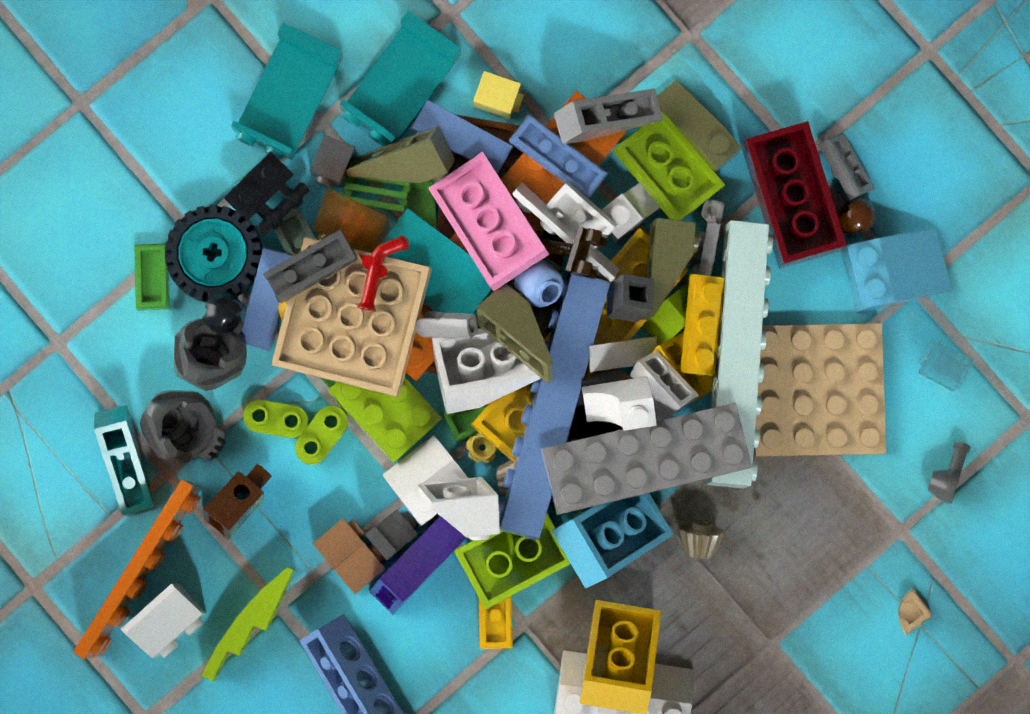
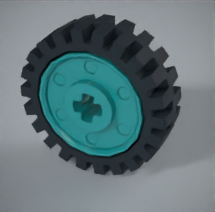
M225 206L197 207V210L188 211L181 220L178 219L175 222V227L173 230H170L168 241L165 243V263L175 284L190 297L206 303L214 294L219 292H228L237 298L239 295L245 294L249 287L254 284L263 250L255 227L237 211ZM214 247H217L222 255L221 257H215L214 262H211V259L206 254L207 252H213Z

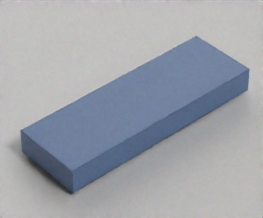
M429 100L426 101L412 126V130L417 133L439 126L451 152L468 161L483 152L497 174L501 171L513 149L512 145Z
M530 114L509 139V142L564 184L569 181L588 199L608 174L570 144L562 145L561 138Z
M266 247L263 248L243 322L244 327L240 333L246 345L267 351L272 349L280 319L278 311L279 302L263 273L294 255Z

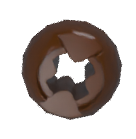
M858 197L851 204L847 202L836 211L843 234L849 237H854L861 230L864 233L876 224L877 214L875 208L869 200L863 197Z

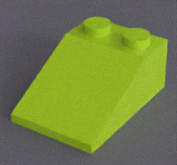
M546 513L539 539L533 540L500 530V534L489 535V538L486 540H473L454 550L485 610L571 564L552 533L555 526L548 513Z

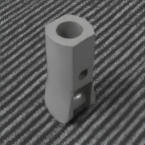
M427 311L416 322V332L421 337L442 336L471 339L477 333L478 328L476 316L466 313Z

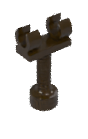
M578 226L574 243L571 244L546 239L542 231L534 230L548 253L569 256L566 271L575 276L595 279L598 267L592 266L593 263L586 262L590 245L605 247L608 235L602 234V231Z

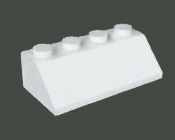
M563 650L554 714H637L580 704L587 653ZM655 664L647 714H691L694 669Z

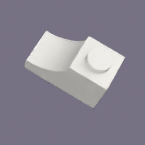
M638 183L601 210L617 224L608 236L616 245L657 212L660 207L641 184Z
M648 376L582 387L587 422H611L623 427V431L657 426L653 395Z

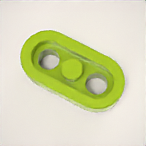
M254 400L245 407L243 412L245 425L253 432L294 439L303 434L309 425V418L306 412L299 406ZM257 410L265 412V418L261 422L254 420L253 415ZM294 415L297 417L298 422L295 427H288L286 425L288 416Z
M331 405L322 408L297 439L295 444L297 457L308 465L321 463L348 428L346 413L337 406ZM329 416L337 418V425L333 428H329L325 424V420ZM315 442L317 444V451L314 454L306 452L305 447L307 443Z

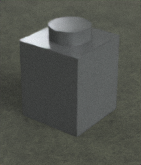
M324 135L310 168L311 175L316 177L314 182L328 189H332L334 185L342 188L347 177L346 169L357 153L355 147Z
M622 274L609 285L606 317L638 322L653 311L654 279L629 274Z

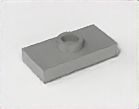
M843 133L830 137L818 144L831 166L832 174L839 180L850 201L875 189Z

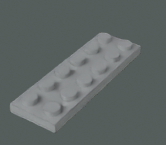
M736 403L656 421L657 426L626 431L622 429L542 448L541 453L557 515L752 468Z

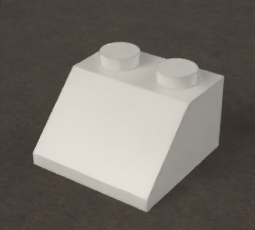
M434 435L382 475L422 527L436 517L438 513L419 494L417 484L468 478Z
M482 477L417 484V491L428 505L465 537H469L471 540H486L489 538V535L500 534L498 494Z
M170 584L123 626L121 630L151 658H157L159 655L165 658L179 646L176 640L183 633L186 632L190 636L204 623L200 618L206 612L181 584Z

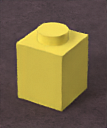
M484 71L473 100V108L510 120L513 112L519 113L525 95L520 93L521 83Z

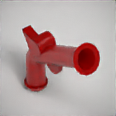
M400 235L399 238L382 243L373 250L371 255L358 254L362 259V265L368 272L362 300L357 308L376 312L374 303L379 279L386 277L388 273L387 268L383 265V260L386 256L402 250L406 251L409 247L407 237Z

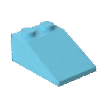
M936 228L847 245L841 251L857 313L952 291Z

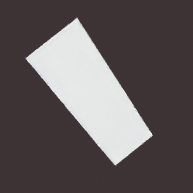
M657 336L589 346L590 372L635 366L638 360L651 354L649 351L657 347Z

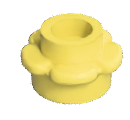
M479 432L475 436H471L467 441L468 455L474 462L479 463L483 461L484 463H489L496 457L495 453L498 451V448ZM481 444L486 446V449L483 451L479 449Z

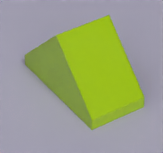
M689 282L667 298L655 316L648 321L646 320L642 325L650 337L657 336V345L671 340L685 328Z

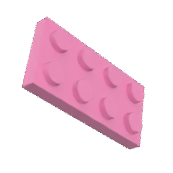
M483 152L428 188L493 291L549 255Z

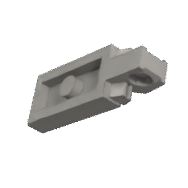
M706 200L704 203L701 218L706 223L707 228L706 231L700 230L698 250H702L701 262H694L692 274L713 276L725 202Z

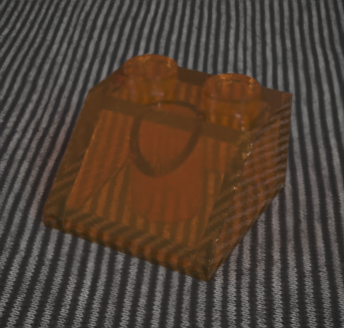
M328 188L313 230L319 235L317 240L321 241L341 229L352 249L372 253L386 237L390 229V223L387 216Z

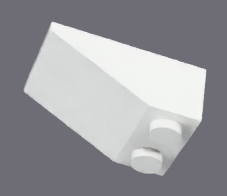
M482 328L477 329V333L471 339L442 336L432 338L434 363L446 414L480 408L541 379V377Z

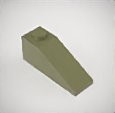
M674 81L657 95L661 112L663 111L715 173L738 155L742 148L721 122L679 82Z
M439 126L355 157L346 169L348 176L411 183H422L427 180L437 182L449 175V170L454 164L455 158Z
M656 218L650 224L645 277L654 279L653 311L641 320L648 321L655 316L693 256V252H697L700 236L699 233H695L696 223Z
M504 284L477 306L478 326L549 384L553 381V361L531 306L519 290L515 291L507 284Z

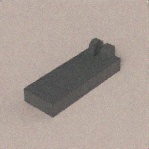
M340 229L266 271L263 275L268 280L277 301L282 304L356 262L358 258L344 232Z

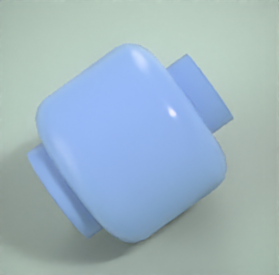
M542 259L514 278V286L532 306L541 308L549 306L558 300L563 289V279L556 269Z

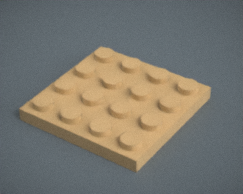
M304 237L301 251L319 241ZM353 249L358 258L356 262L288 300L271 365L399 397L416 334V322L420 318L432 268L385 257L383 265L387 268L388 273L386 277L379 279L374 303L376 312L366 311L357 308L362 300L368 272L362 265V259L358 254L371 255L372 253Z
M882 324L762 326V331H766V346L764 351H760V363L764 364V377L762 383H758L757 396L762 397V409L760 415H756L755 428L760 431L758 448H754V457L886 454Z

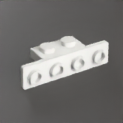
M569 181L559 189L547 204L523 183L513 192V196L517 198L515 200L517 205L523 211L535 214L541 220V226L552 235L557 234L566 243H574L578 226L602 231V234L609 235L617 225ZM590 245L586 261L593 263L592 266L598 267L596 275L599 278L604 279L606 277L612 282L616 278L619 268L596 249L597 246Z

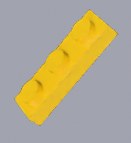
M690 274L680 373L715 376L725 278Z

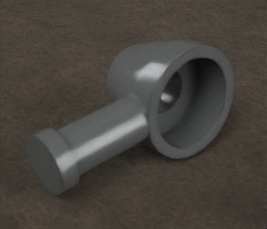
M962 442L954 443V452L948 470L933 471L928 487L930 493L952 504L966 455L971 448L968 444Z

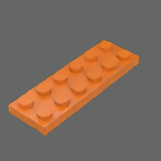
M183 479L180 481L74 649V654L82 659L95 658L99 654L102 656L113 640L109 637L113 628L116 626L121 627L130 613V610L127 609L130 601L134 597L138 599L147 587L148 582L144 580L147 574L152 569L156 571L166 556V553L162 552L169 541L174 542L184 527V525L180 524L186 513L192 514L201 500V497L198 496L201 490L199 487Z

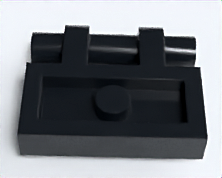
M270 151L224 199L246 221L257 213L263 220L256 226V229L266 236L272 229H278L284 222L283 218L292 209H297L303 203L302 198L310 190L302 182L294 189L289 188L285 183L294 174ZM277 193L283 200L274 209H271L266 202Z

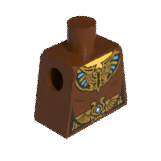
M256 464L247 476L238 471L203 509L204 520L229 540L264 499V492L261 489L272 477L270 473L259 464ZM239 492L248 495L245 500L237 499L235 496Z

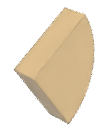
M913 588L904 595L898 610L899 624L905 635L933 616Z

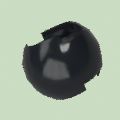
M219 292L214 294L205 305L207 311L203 318L205 324L212 331L219 334H228L240 323L241 318L239 316L244 309L242 303L235 295L228 292Z

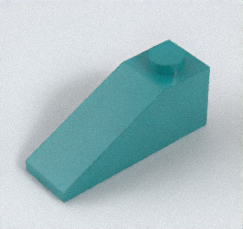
M127 405L95 413L94 431L122 516L153 508L154 502L141 450Z

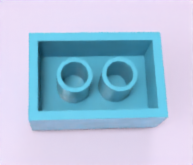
M650 493L589 507L552 530L585 589L610 577L674 535Z

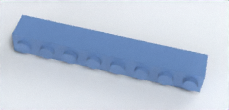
M571 273L567 276V279L562 278L563 289L559 297L561 298L558 310L553 309L547 328L552 329L549 342L545 341L553 361V381L548 384L541 378L530 385V392H534V397L531 405H525L521 423L525 424V429L522 437H516L512 455L516 456V461L513 469H507L504 478L503 488H507L505 500H499L498 502L499 529L533 540L540 538L552 495L541 449L563 444L567 441L581 390L582 378L585 376L589 361V346H592L594 343L610 282L598 278L589 279L575 276Z

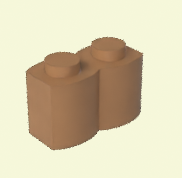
M342 518L312 544L351 591L356 594L385 570L382 563L386 559L374 545L368 548L360 539L365 533L353 519L347 523Z

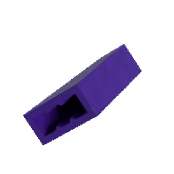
M440 516L378 579L369 593L393 615L467 537Z

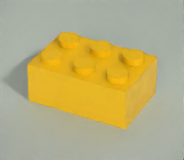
M602 600L595 601L580 704L647 714L653 685L661 610Z

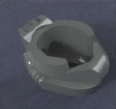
M198 318L193 320V322L190 321L186 326H183L174 339V369L177 376L205 391L217 389L240 376L247 361L246 343L243 342V337L240 336L244 323L240 321L238 326L228 334H219L212 331L205 324L204 318Z
M166 390L156 393L140 420L142 433L155 455L167 462L188 463L196 457L210 461L219 456L226 444L224 432L216 427V414H214L213 407L202 394L196 391Z

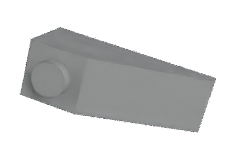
M655 88L572 101L554 113L562 145L592 140L663 120Z

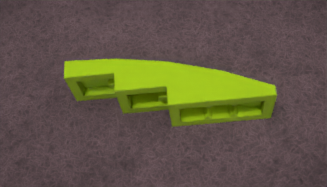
M290 567L284 569L262 588L241 611L217 644L201 674L202 677L211 681L217 680L229 652L238 656L243 655L255 627L264 631L269 630L296 571L295 569Z

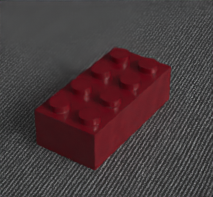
M802 122L745 139L741 147L764 222L769 224V234L773 235L772 248L779 269L842 251L847 244L809 122Z

